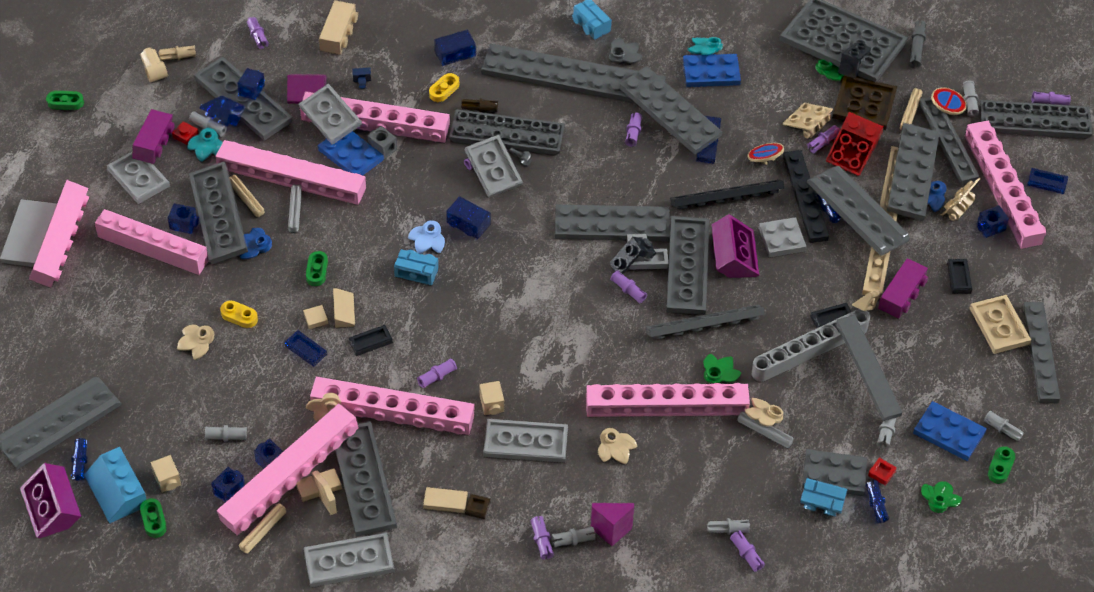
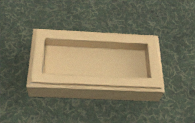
M426 487L423 507L424 509L465 513L468 492Z

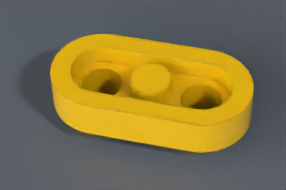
M452 73L442 76L430 87V99L434 102L446 100L459 88V77Z
M226 301L221 305V316L226 321L244 328H251L258 322L257 312L253 308L235 301Z

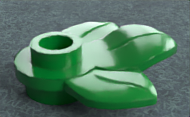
M824 59L819 60L815 66V69L820 74L825 75L831 80L840 81L844 77V75L838 73L839 67Z
M709 354L704 359L703 365L706 369L704 378L710 384L731 383L741 376L740 371L733 369L732 356L717 360L714 355Z
M938 482L935 487L928 484L922 485L921 494L928 500L929 508L935 513H943L948 507H957L961 503L962 497L953 494V487L948 482Z

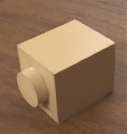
M500 382L480 384V399L484 415H496L504 412V398Z
M171 455L151 462L153 474L161 492L173 490L181 485L180 476Z

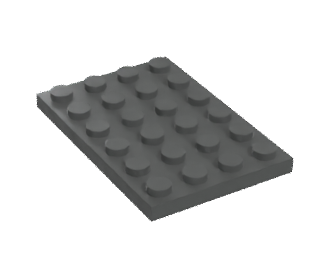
M809 0L780 35L779 41L819 59L831 62L837 67L840 66L841 56L844 51L854 43H865L871 47V52L861 59L857 76L877 82L905 46L908 37L824 0Z

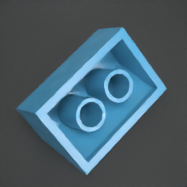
M120 447L100 455L84 474L109 524L139 511L142 502L146 500L145 492Z

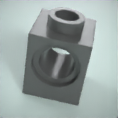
M380 126L370 132L368 144L383 154L384 159H386L397 150V137Z

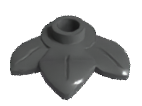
M620 37L611 43L612 49L609 52V58L613 62L636 63L643 58L641 54L637 53L639 43L624 44Z

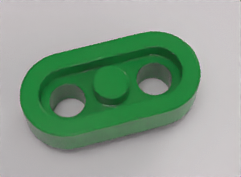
M52 91L46 96L47 105L51 109L77 110L84 105L83 95L77 91Z
M315 251L309 255L306 281L311 286H320L326 280L328 257L324 252Z
M999 447L995 451L988 470V478L993 483L1002 484L1007 481L1016 457L1015 452L1011 448Z
M146 499L140 506L145 531L148 536L159 538L167 530L161 503L157 499Z

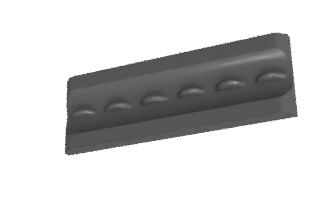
M980 100L981 122L989 121L996 133L1082 139L1090 138L1093 135L1090 107Z
M456 109L450 140L456 143L473 145L499 135L506 149L513 148L518 151L557 155L560 153L565 123Z
M834 166L822 174L807 180V183L880 256L910 241L909 234L840 166Z
M93 377L0 434V449L18 470L122 404L99 377Z

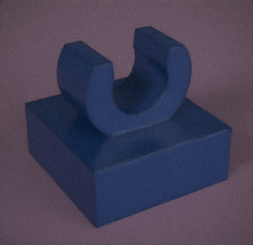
M370 67L352 68L353 82H359V89H366V81H371Z

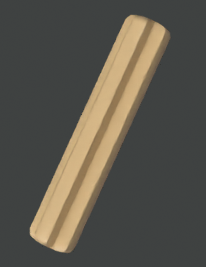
M913 89L900 124V130L903 123L912 124L922 96L921 89Z
M232 175L230 181L233 190L256 217L263 215L265 212L261 204L236 175Z
M276 504L239 544L240 550L246 554L249 553L286 513V508L281 504Z

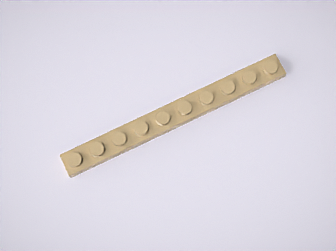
M891 146L880 206L896 221L897 214L887 211L898 147ZM871 247L862 295L873 291H880L881 295L879 298H881L890 252L880 256Z

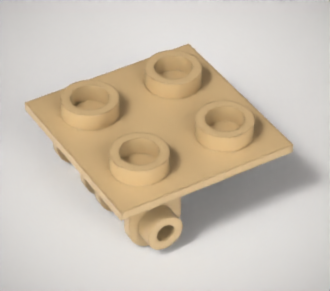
M804 103L789 116L783 125L803 129L804 137L812 138L816 131H819L820 128L830 121V113L833 111V108Z
M981 178L974 182L970 180L963 188H960L954 194V199L946 203L944 206L946 210L941 215L943 216L947 213L952 221L958 220L975 201V194L969 191Z

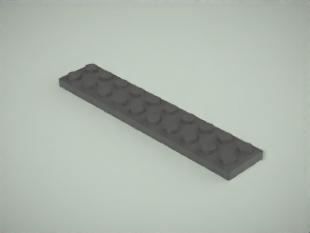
M491 43L481 69V74L635 103L619 88L620 83L638 72L635 70ZM658 75L662 80L666 82V76Z

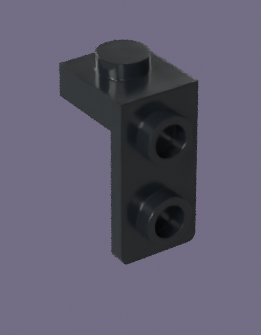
M857 42L842 53L838 73L855 79L858 75L860 61L871 52V47L862 42Z
M632 237L611 260L610 265L614 271L619 270L620 273L624 274L639 256L652 259L657 253L652 247L653 244L650 240Z

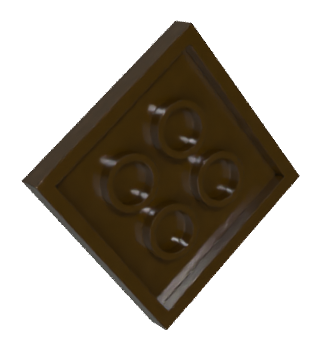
M844 75L832 118L845 121L848 113L851 112L883 126V130H886L898 86L858 77L854 79Z

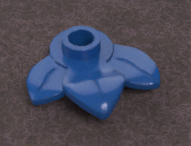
M942 181L931 182L927 204H930L934 212L938 211L945 203L946 185Z
M252 228L250 234H244L248 252L241 254L240 258L250 259L256 257L259 252H268L272 247V239L270 236L265 235L263 229Z

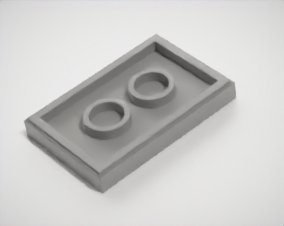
M329 84L299 103L302 111L332 145L362 125V121Z
M499 135L465 147V152L488 198L523 184Z
M132 152L107 165V170L137 204L170 187L169 181L153 164L132 159Z

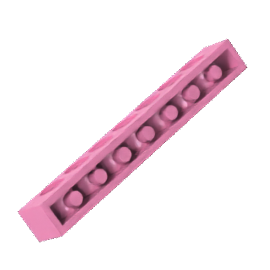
M305 92L302 101H304L314 93ZM341 97L362 121V125L356 129L373 131L382 126L391 134L443 143L446 141L450 127L449 114ZM300 108L301 120L312 122Z
M989 121L967 125L965 138L1020 249L1042 245L1044 236H1046V229L1044 225H1041L1038 213L1034 211L1031 199L1026 195L1023 184L1019 182L1016 170L1012 168L1009 156L1005 154L1001 141L997 139L995 129L991 127Z
M316 377L310 395V400L322 399L327 393H335L341 400V406L357 417L374 418L379 421L386 420L397 424H409L419 428H432L437 431H449L459 435L470 434L474 419V404L322 377Z
M695 383L685 385L595 384L587 385L586 390L587 417L739 415L742 411L749 409L750 406L748 384Z

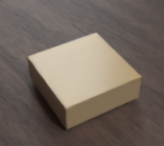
M322 305L303 310L309 329L328 324V319Z

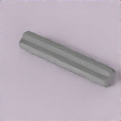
M299 184L291 186L289 232H298L302 194L301 185Z
M745 411L739 414L738 422L786 448L792 445L794 438L773 426L761 425L759 420H753L748 417Z

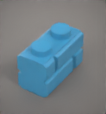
M585 0L583 3L573 7L572 18L574 22L580 24L587 35L590 34L593 39H597L602 34L605 35L611 31L612 20L592 0Z
M401 249L394 265L395 277L432 285L439 268L438 258L431 254L423 255L416 253L414 250L406 251Z
M807 478L800 503L804 504V509L816 511V508L824 510V514L836 517V514H841L847 489Z

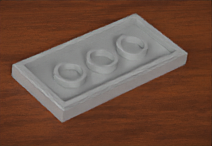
M21 199L0 257L1 263L34 266L57 206L56 203Z
M487 419L484 457L565 463L568 425Z
M387 533L303 547L310 587L394 572Z

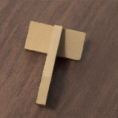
M335 468L319 473L318 470L314 471L312 476L300 479L296 483L302 502L320 497L331 515L337 513L336 501L332 492L342 489Z

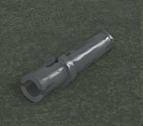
M919 20L915 22L914 33L911 37L913 43L909 65L915 68V62H917L916 68L921 66L923 42L926 40V35L924 34L926 23L922 20L920 26Z

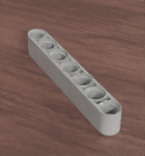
M858 309L838 318L856 315L864 334L868 330L870 314L867 311ZM837 319L757 356L752 366L753 379L760 382L766 381L844 344L845 341L836 325Z

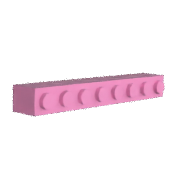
M224 140L216 155L217 164L225 161L229 172L287 187L299 184L302 191L356 205L359 204L366 190L365 176L311 163L287 155L276 154L252 146L241 145L236 142Z
M340 404L336 405L217 510L220 521L236 535L245 531L256 518L261 517L272 504L280 500L282 495L288 490L293 489L296 483L307 476L318 463H322L333 450L338 449L344 440L355 434L358 429L356 417Z

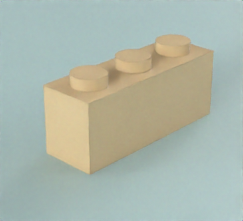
M334 1L319 37L320 51L341 55L343 48L347 47L348 35L352 34L353 23H356L358 18L355 4Z

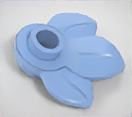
M427 221L423 226L413 228L408 235V239L415 241V249L419 254L430 249V247L435 252L441 253L445 244V239L440 234L441 227L436 221ZM430 227L435 228L433 231H428Z

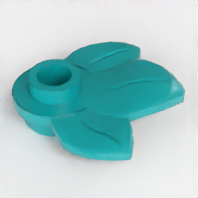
M717 37L692 38L695 46L688 48V51L693 54L711 55L721 50L723 44L721 39Z
M206 128L198 136L190 139L187 149L195 150L198 160L203 162L211 154L216 156L223 142L218 139V134L214 129Z

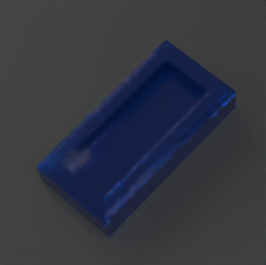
M1031 168L1027 186L1064 194L1068 176Z
M299 330L284 342L285 347L313 367L327 356V350Z

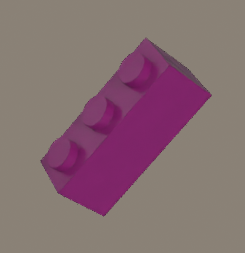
M154 109L150 110L133 143L132 159L154 164L157 157L160 158L163 145L166 146L169 133L172 134L175 123L172 122V114Z
M907 258L881 296L878 309L898 319L903 312L907 313L911 306V300L917 298L920 292L919 288L921 286L924 287L927 283L928 276L926 274L928 268Z

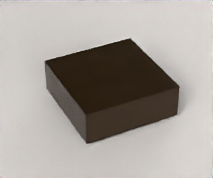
M470 494L465 515L485 519L491 499Z

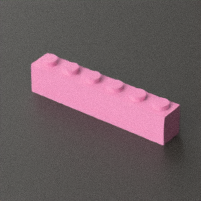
M66 180L29 280L48 287H52L54 281L58 282L62 272L58 269L60 266H64L67 255H64L65 250L69 252L73 242L70 240V237L75 236L78 229L75 223L76 221L80 222L84 213L81 207H85L89 196H86L87 187Z
M104 209L95 222L99 238L200 275L208 263L207 248L205 246Z

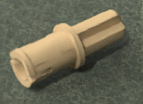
M176 46V48L159 50L160 60H180V58L196 57L195 46L179 48Z

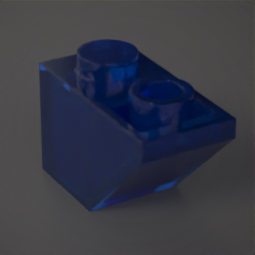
M222 95L200 105L199 109L205 111V116L213 119L217 117L219 123L228 127L229 124L237 126L246 106Z

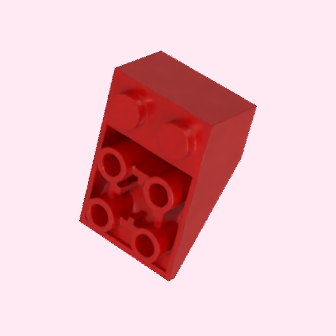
M849 112L825 162L834 166H840L843 170L860 176L883 133V126Z

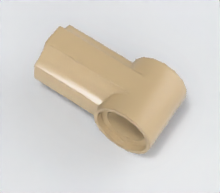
M144 49L140 56L149 82L167 78L166 67L160 61L155 49Z

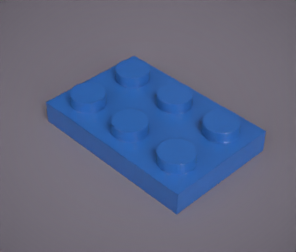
M737 54L683 55L686 87L740 85L741 78Z
M353 131L333 145L327 139L318 145V151L341 169L362 176L384 160L383 154Z
M932 401L914 428L913 434L968 461L986 433L987 428Z

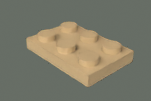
M1007 295L970 305V310L994 354L1030 345L1031 339Z

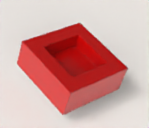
M183 121L172 132V138L188 145L190 139L199 134L198 128Z
M878 458L870 469L868 476L886 486L896 473L897 467Z

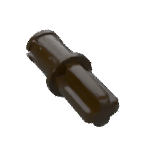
M482 98L479 100L462 99L461 108L479 110V112H497L498 101L482 100Z

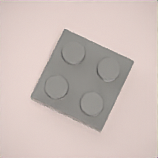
M796 217L759 223V231L769 257L806 251V244Z

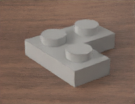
M627 234V242L632 237L647 239L646 234ZM654 249L657 254L652 259L639 256L629 269H668L667 249Z

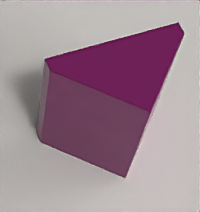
M326 74L287 75V103L299 104L302 102L305 92L315 93L326 86Z
M592 503L590 527H593L596 534L613 546L632 529L634 503Z

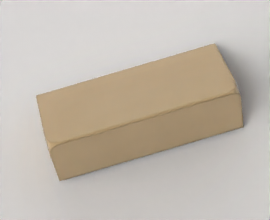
M333 288L335 328L355 326L353 293Z
M869 292L853 303L852 306L863 311L873 310L881 292Z

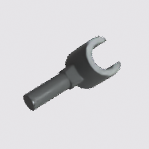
M513 148L509 150L520 158L519 162L523 166H529L532 160L530 158L531 154L528 151L522 153Z

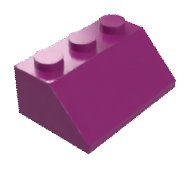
M730 214L713 223L712 237L716 259L715 266L718 272L729 278L758 277L759 268L754 230Z
M44 463L20 488L37 538H43L67 530L81 517L63 466Z

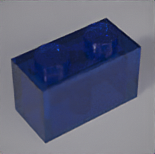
M468 30L434 39L435 53L442 66L476 57V44Z
M460 196L446 211L447 223L451 227L458 228L468 236L479 239L491 225V212Z

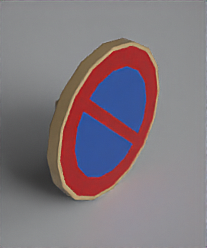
M938 88L932 93L931 99L933 104L941 111L950 115L962 114L965 111L966 101L955 90Z
M780 143L760 145L748 153V159L752 162H761L767 165V161H775V158L784 152V146Z

